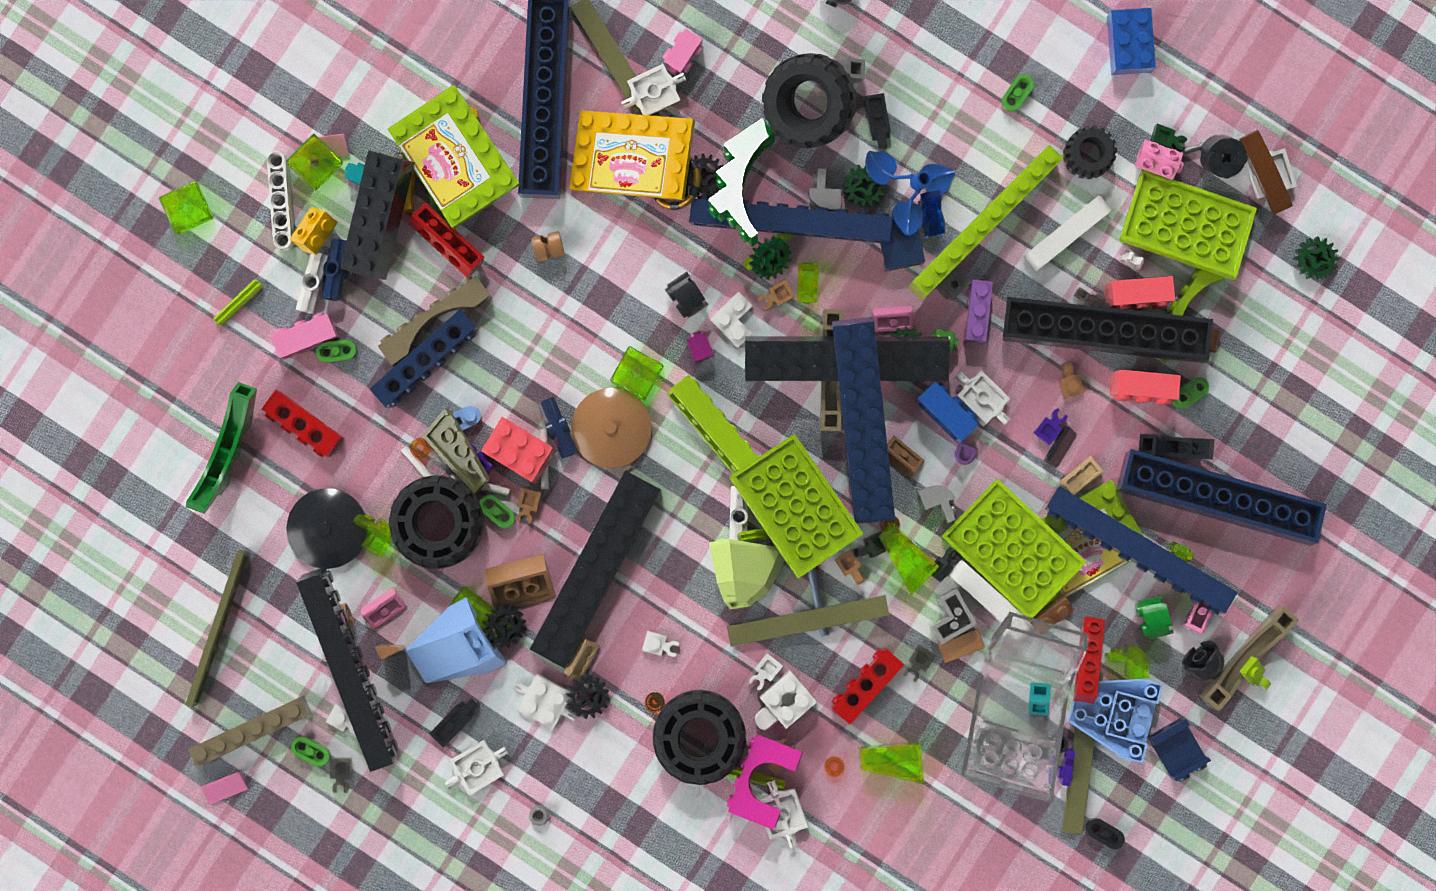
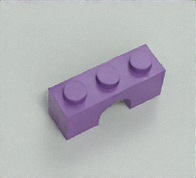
M973 279L969 285V309L965 322L963 342L979 344L986 342L993 285L991 281Z

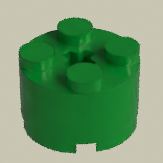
M1163 594L1138 600L1139 604L1135 605L1138 617L1143 618L1144 624L1140 625L1143 636H1148L1149 640L1174 634L1172 629L1169 630L1172 622L1167 604L1162 603L1160 600L1164 599Z

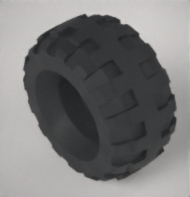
M806 53L790 57L775 67L765 82V90L762 93L765 120H768L771 126L770 129L774 134L780 136L784 142L790 145H795L799 148H814L826 145L836 140L847 130L855 115L857 93L852 83L853 80L838 61L829 58V56ZM814 81L826 93V111L817 119L804 117L796 108L795 92L797 87L803 82Z
M445 476L422 477L405 486L393 501L389 517L390 536L399 552L412 563L430 569L451 567L465 560L477 547L484 529L483 510L476 495L462 482ZM431 503L444 504L454 515V529L447 538L441 541L428 540L418 530V515L425 506Z
M691 690L675 696L662 708L654 724L653 747L658 761L671 776L687 784L706 785L722 780L737 767L745 750L746 729L740 712L727 698L712 691ZM705 719L716 727L719 741L715 750L709 755L703 757L692 756L682 747L680 741L681 730L689 721Z

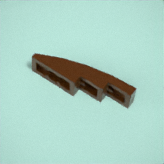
M1259 130L1239 138L1245 147L1251 171L1256 176L1271 212L1275 215L1292 207L1293 204Z

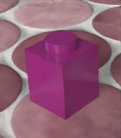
M700 331L689 334L690 338L686 340L694 363L714 357L706 333L701 334Z

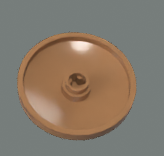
M605 388L589 394L580 402L572 418L571 432L576 448L585 459L600 467L619 468L631 464L644 453L651 438L652 424L649 412L639 398L623 389Z

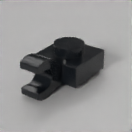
M881 531L864 538L865 545L853 549L852 552L855 558L867 554L870 558H873L888 551L889 548Z
M949 547L942 558L938 556L926 572L941 583L952 570L953 566L951 564L958 563L962 556L956 553L952 557L955 550Z

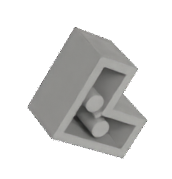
M956 588L937 598L947 616L929 626L940 644H944L977 625Z

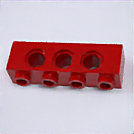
M426 202L412 214L409 225L466 278L470 277L482 265L485 257Z
M275 390L262 407V410L266 412L264 415L272 422L277 420L282 424L280 428L289 434L291 432L295 433L298 436L297 440L305 446L310 444L314 447L313 452L322 458L324 455L331 457L344 439L343 436L279 390ZM288 408L290 415L284 419L281 416V412L283 409ZM300 420L306 422V427L302 431L297 427ZM320 431L322 439L320 442H315L314 434Z
M1085 616L1081 623L1073 701L1094 704L1097 699L1105 619Z
M879 648L872 656L874 660L869 665L866 663L859 670L860 675L857 679L852 678L845 685L846 691L842 695L838 693L831 701L833 703L831 708L849 725L904 666L887 648L883 650ZM878 664L885 666V672L882 675H877L874 672ZM864 679L871 680L872 685L868 690L861 688V682ZM851 694L858 696V701L854 705L847 703V698Z

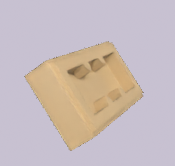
M1089 456L1059 482L1066 491L1076 495L1104 471L1093 457Z
M582 637L564 674L580 681V675L584 676L600 645Z

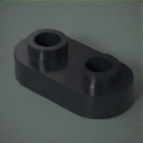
M1091 818L1086 823V832L1093 839L1111 849H1119L1123 846L1125 837L1119 829L1100 818ZM1095 824H1098L1099 829L1097 831L1092 830V827ZM1111 835H1116L1115 841H1110Z

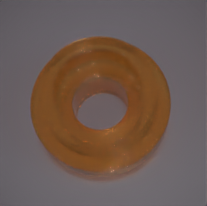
M416 438L411 442L410 451L415 457L423 458L429 454L430 445L424 438ZM418 444L423 445V450L420 452L416 449Z
M831 756L825 761L824 769L828 775L837 777L844 771V762L837 756ZM837 763L838 769L832 770L831 764Z

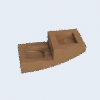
M978 628L960 634L944 644L938 643L945 663L985 648Z

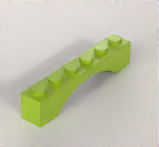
M1196 268L1190 276L1192 280L1189 285L1185 284L1180 290L1179 294L1181 296L1178 301H1173L1169 306V314L1183 316L1188 303L1200 290L1209 284L1225 279V277ZM1158 358L1163 363L1168 362L1170 360Z

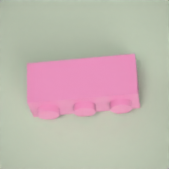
M324 312L314 315L310 321H298L294 323L295 327L287 329V327L275 331L276 334L271 336L278 356L282 360L316 348L321 343L331 342L339 338L332 317L329 314H324Z

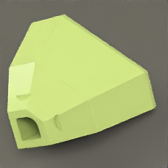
M725 538L709 542L717 584L724 603L730 610L749 607L767 594L785 561L779 550L773 546Z

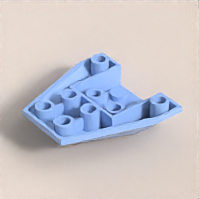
M467 597L450 605L406 649V653L425 683L490 673L507 664L498 647H492L477 623V613Z
M1145 679L1099 681L1097 699L1094 704L1073 701L1068 722L1120 757L1143 764L1148 745L1146 741L1155 706L1159 703L1163 684Z

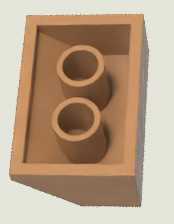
M544 554L485 569L487 587L496 610L498 609V604L505 606L508 603L511 607L515 606L518 608L556 597Z

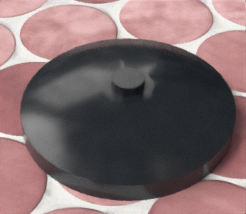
M317 489L301 497L291 509L286 527L287 538L293 552L306 564L316 568H337L351 562L363 549L368 535V521L364 509L353 496L337 489Z

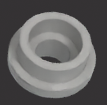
M536 805L530 810L529 819L534 825H544L549 820V811L543 805ZM536 812H542L543 818H537Z

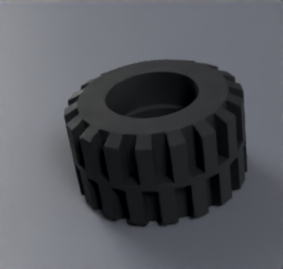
M1094 125L1091 128L1085 126L1083 129H1078L1065 144L1066 147L1063 149V154H1065L1063 160L1067 162L1066 167L1067 169L1071 168L1073 175L1078 174V178L1081 179L1087 177V179L1098 178L1111 168L1117 157L1115 155L1117 147H1114L1116 144L1115 139L1111 140L1110 138L1112 136L1111 133L1106 134L1104 132L1106 129H1097L1098 126ZM1089 142L1098 147L1100 151V160L1098 162L1089 163L1081 157L1079 148L1082 143Z

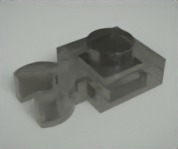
M1080 287L1073 295L1089 306L1108 308L1110 305L1105 302L1107 299L1102 295L1090 294Z
M918 644L908 660L912 666L906 668L903 675L906 677L909 672H914L915 677L912 681L916 682L919 679L920 669L926 672L936 655Z
M352 757L330 758V779H336L332 791L337 793L338 785H342L344 793H347L349 791V784L346 782V779L352 778Z

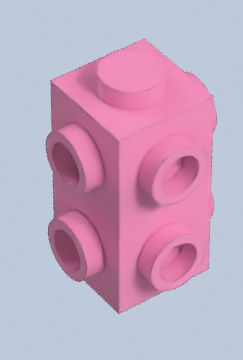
M686 28L683 33L679 32L674 39L675 45L672 49L669 48L663 56L666 71L674 76L682 72L688 73L693 65L692 59L694 56L698 57L704 48L702 46L703 39Z
M1145 140L1137 154L1135 167L1173 180L1176 173L1180 174L1184 162H1181L1183 153Z

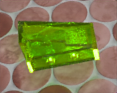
M891 522L879 535V538L912 596L937 570L939 565L896 524Z
M918 741L858 747L861 770L924 785L921 745Z

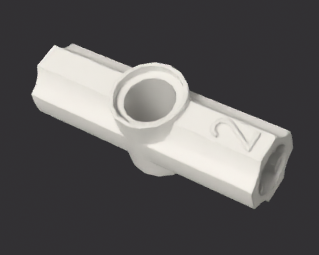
M317 253V255L310 254L306 273L301 281L302 288L296 310L314 314L319 292L323 288V265L329 259L328 255ZM316 278V286L309 288V280Z
M731 486L729 539L738 540L737 534L747 531L748 505L735 486ZM742 512L745 519L739 523L734 521V513Z

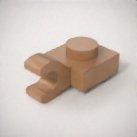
M1066 362L1061 364L1065 377L1059 379L1063 397L1068 398L1085 393L1080 374H1073L1072 363Z
M852 549L834 559L844 576L851 574L857 585L865 581L857 570L862 565L857 557H854Z

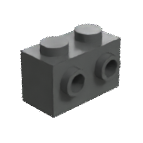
M956 267L938 285L941 289L939 293L946 300L950 299L952 301L971 282Z

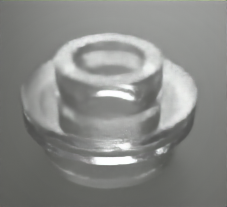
M439 457L431 458L426 464V470L431 476H442L446 472V463ZM434 464L440 465V469L438 471L433 470Z

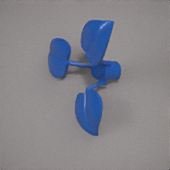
M868 151L865 160L867 173L877 184L885 185L889 182L890 178L893 180L910 179V186L915 190V193L908 203L901 201L892 210L894 223L908 236L914 234L923 222L922 207L918 204H912L916 196L924 188L931 195H943L948 190L956 173L954 170L943 165L928 164L916 175L911 173L910 175L894 176L897 164L890 154L882 151Z

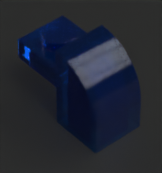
M940 190L920 194L918 205L923 210L924 216L921 225L925 238L945 234V219L941 210L942 196Z

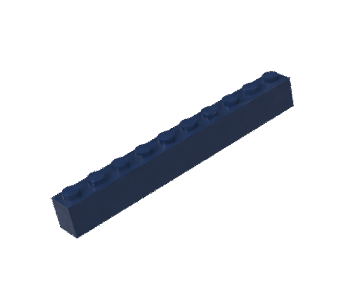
M697 196V199L691 202L689 218L691 225L736 229L729 225L727 219L721 223L717 217L713 218L708 211L709 197ZM743 200L747 217L756 232L890 244L893 218L889 217L887 213H877V216L869 215V212L857 211V214L849 213V210L837 209V212H832L825 207H817L816 210H811L808 206L804 205L790 208L788 204L777 203V206H769L768 202L757 201V204H749V201Z
M1060 486L1056 489L1045 507L1050 517L1056 520L1058 518L1064 520L1067 527L1072 530L1079 529L1083 532L1082 535L1091 541L1096 539L1101 542L1100 546L1108 551H1116L1119 553L1118 557L1126 562L1131 560L1137 564L1135 567L1145 573L1147 571L1153 573V578L1161 583L1168 582L1172 585L1171 588L1180 594L1183 592L1190 596L1189 599L1196 604H1205L1208 606L1207 610L1215 615H1219V613L1221 615L1226 614L1238 593Z

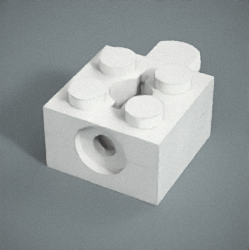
M788 670L759 696L766 706L756 714L755 722L760 729L767 730L777 721H780L787 729L817 701L797 677Z

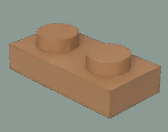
M1063 594L1042 608L1031 620L1042 634L1074 612Z

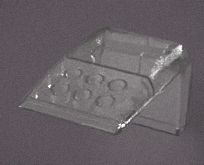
M1009 611L991 638L981 666L962 769L963 777L1046 802H1050L1053 799L1068 698L1074 677L1087 652L1089 634ZM1031 682L1051 684L1049 716L1028 714Z

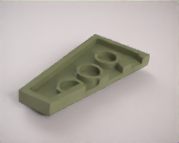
M445 408L424 432L422 437L474 494L478 493L490 478L450 408Z

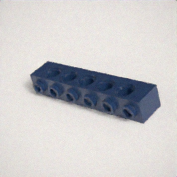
M460 309L370 388V391L386 408L390 406L394 408L401 402L400 398L405 393L408 395L416 389L415 384L420 380L425 381L431 376V370L435 367H441L447 361L445 359L451 353L452 355L456 354L462 348L461 344L467 340L469 342L477 335L476 331L478 328ZM454 329H460L461 332L460 337L457 339L451 338V332ZM439 342L445 343L446 347L443 352L436 351V345ZM424 355H429L430 363L423 366L421 358ZM413 368L415 376L412 379H407L406 371ZM396 381L399 382L400 389L397 392H392L391 384Z

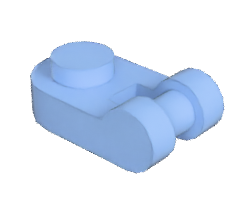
M467 406L453 413L455 419L461 418L463 422L460 425L462 431L477 425L481 420V412L474 406Z

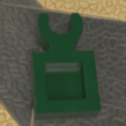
M1157 123L1154 126L1150 141L1182 152L1185 148L1180 146L1179 142L1184 143L1187 141V138L1182 135L1174 136L1176 130Z

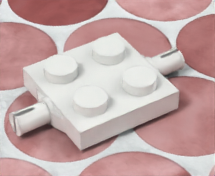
M661 64L628 80L632 97L621 101L624 109L636 104L643 115L651 116L680 102L676 92V85L686 81L683 72L672 78L667 73L664 64Z
M1285 148L1278 151H1269L1286 189L1289 190L1297 187ZM1247 161L1245 164L1256 198H1263L1265 195L1262 194L1256 176L1253 175Z
M982 370L970 380L962 371L955 377L964 385L956 398L962 402V406L967 411H971L977 417V421L983 427L995 417L1004 425L1010 420L1002 412L1004 405L1010 398Z
M536 674L533 682L528 687L518 681L516 682L513 689L524 694L518 711L554 729L556 723L563 715L573 721L575 720V712H571L567 708L568 704H566L570 697L566 696L565 693H570L569 690L539 674Z
M484 739L450 759L449 762L454 769L455 776L445 781L446 785L449 784L447 786L448 789L459 783L470 796L504 776L505 773L500 767L498 759L509 754L508 751H505V746L494 752L489 748Z
M775 780L769 781L767 784L771 794L759 800L782 809L776 828L773 830L765 827L769 839L786 837L789 847L792 848L793 845L795 847L798 844L794 834L798 830L808 827L795 788L778 791Z

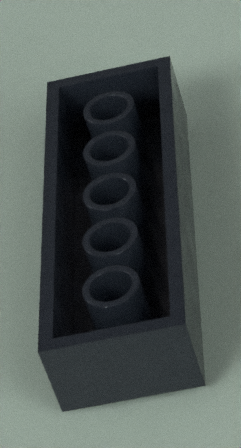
M368 150L340 266L341 269L374 279H387L415 162Z

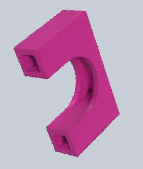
M756 734L755 738L751 737L748 745V749H751L748 757L744 756L741 764V768H743L742 774L736 777L733 786L736 788L734 796H729L726 806L729 807L728 812L774 830L782 809L764 803L755 797L750 785L751 776L754 770L764 763H775L797 771L803 751Z

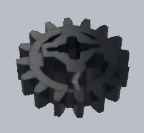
M702 153L700 159L695 155L694 160L697 164H700L701 175L702 172L710 175L706 177V180H702L701 177V188L697 196L700 193H703V196H707V193L713 196L715 189L717 191L721 190L716 182L709 188L708 185L711 181L717 179L716 171L724 165L718 166L719 159L713 161L711 154L708 158H705V154ZM707 163L712 165L716 169V171L711 170L707 166ZM690 167L687 177L688 186H690L689 192L693 186L692 181H694V175Z
M508 603L505 606L498 604L497 610L492 607V613L485 614L488 620L482 621L486 625L482 631L486 633L488 641L494 646L497 644L500 648H503L504 645L509 648L511 646L510 642L517 644L516 638H522L523 636L520 632L526 630L522 626V624L526 623V620L521 618L524 614L518 611L517 607H511Z
M588 674L585 679L583 675H580V681L573 679L574 685L567 686L571 691L570 693H565L566 696L570 697L566 704L572 705L569 710L571 712L576 711V716L580 717L582 714L584 719H587L588 715L595 718L596 712L602 714L601 708L608 707L604 702L610 700L609 697L605 696L609 689L603 688L606 683L603 681L599 682V677L596 676L593 679L592 675ZM587 683L594 684L593 686H590L589 688H587V687L584 686V684H587ZM586 693H589V700H586ZM585 706H589V707H591L592 709L583 710V709H581V708H584Z

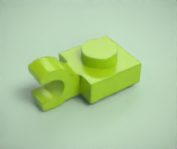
M1251 656L1239 672L1253 686L1254 684L1257 686L1261 685L1267 690L1271 685V682L1263 676V673L1266 671L1257 658Z

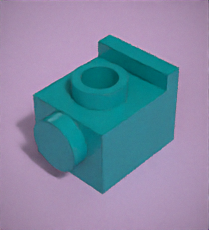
M359 162L357 165L348 163L344 174H346L345 178L360 186L365 165Z
M1031 682L1028 714L1049 716L1051 684Z

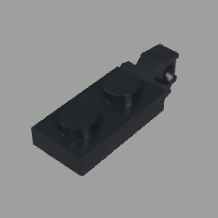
M884 93L864 96L872 141L877 140L879 151L887 150L886 139L890 138L891 129Z
M473 697L466 704L463 701L457 704L429 734L444 748L472 719L475 714L472 709L479 702Z

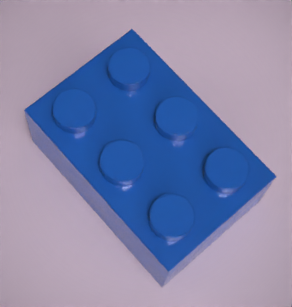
M1152 9L1111 10L1107 15L1111 75L1151 73L1156 68Z
M933 382L914 402L956 443L962 442L978 426L976 422L977 417L971 411H965L961 407L963 404L955 396L952 398L946 393L948 389L941 382Z

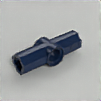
M332 239L329 259L323 265V272L326 275L322 294L323 299L340 301L343 281L349 274V271L340 268L347 240Z
M548 398L538 403L546 421L545 425L551 439L554 440L561 458L564 459L578 453L570 435V428L565 417L562 416L555 398Z

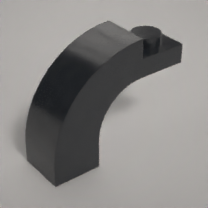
M1140 434L1139 451L1158 457L1213 460L1215 439Z

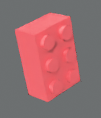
M1173 276L1111 281L1104 286L1106 308L1125 310L1132 308L1134 311H1141L1152 306V309H1163L1169 306V303L1175 301Z
M1117 370L1112 372L1110 397H1115V401L1126 402L1135 399L1136 403L1155 401L1157 405L1172 404V401L1179 400L1181 375Z
M501 417L481 451L532 483L537 484L557 449L508 419Z

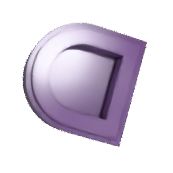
M959 442L954 453L955 460L961 465L970 464L974 460L978 449Z

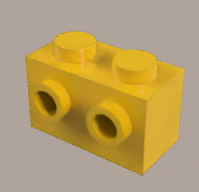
M311 207L290 238V241L302 251L317 255L338 222L326 211Z

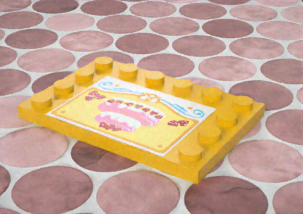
M580 111L569 189L581 192L684 200L695 120L689 118Z

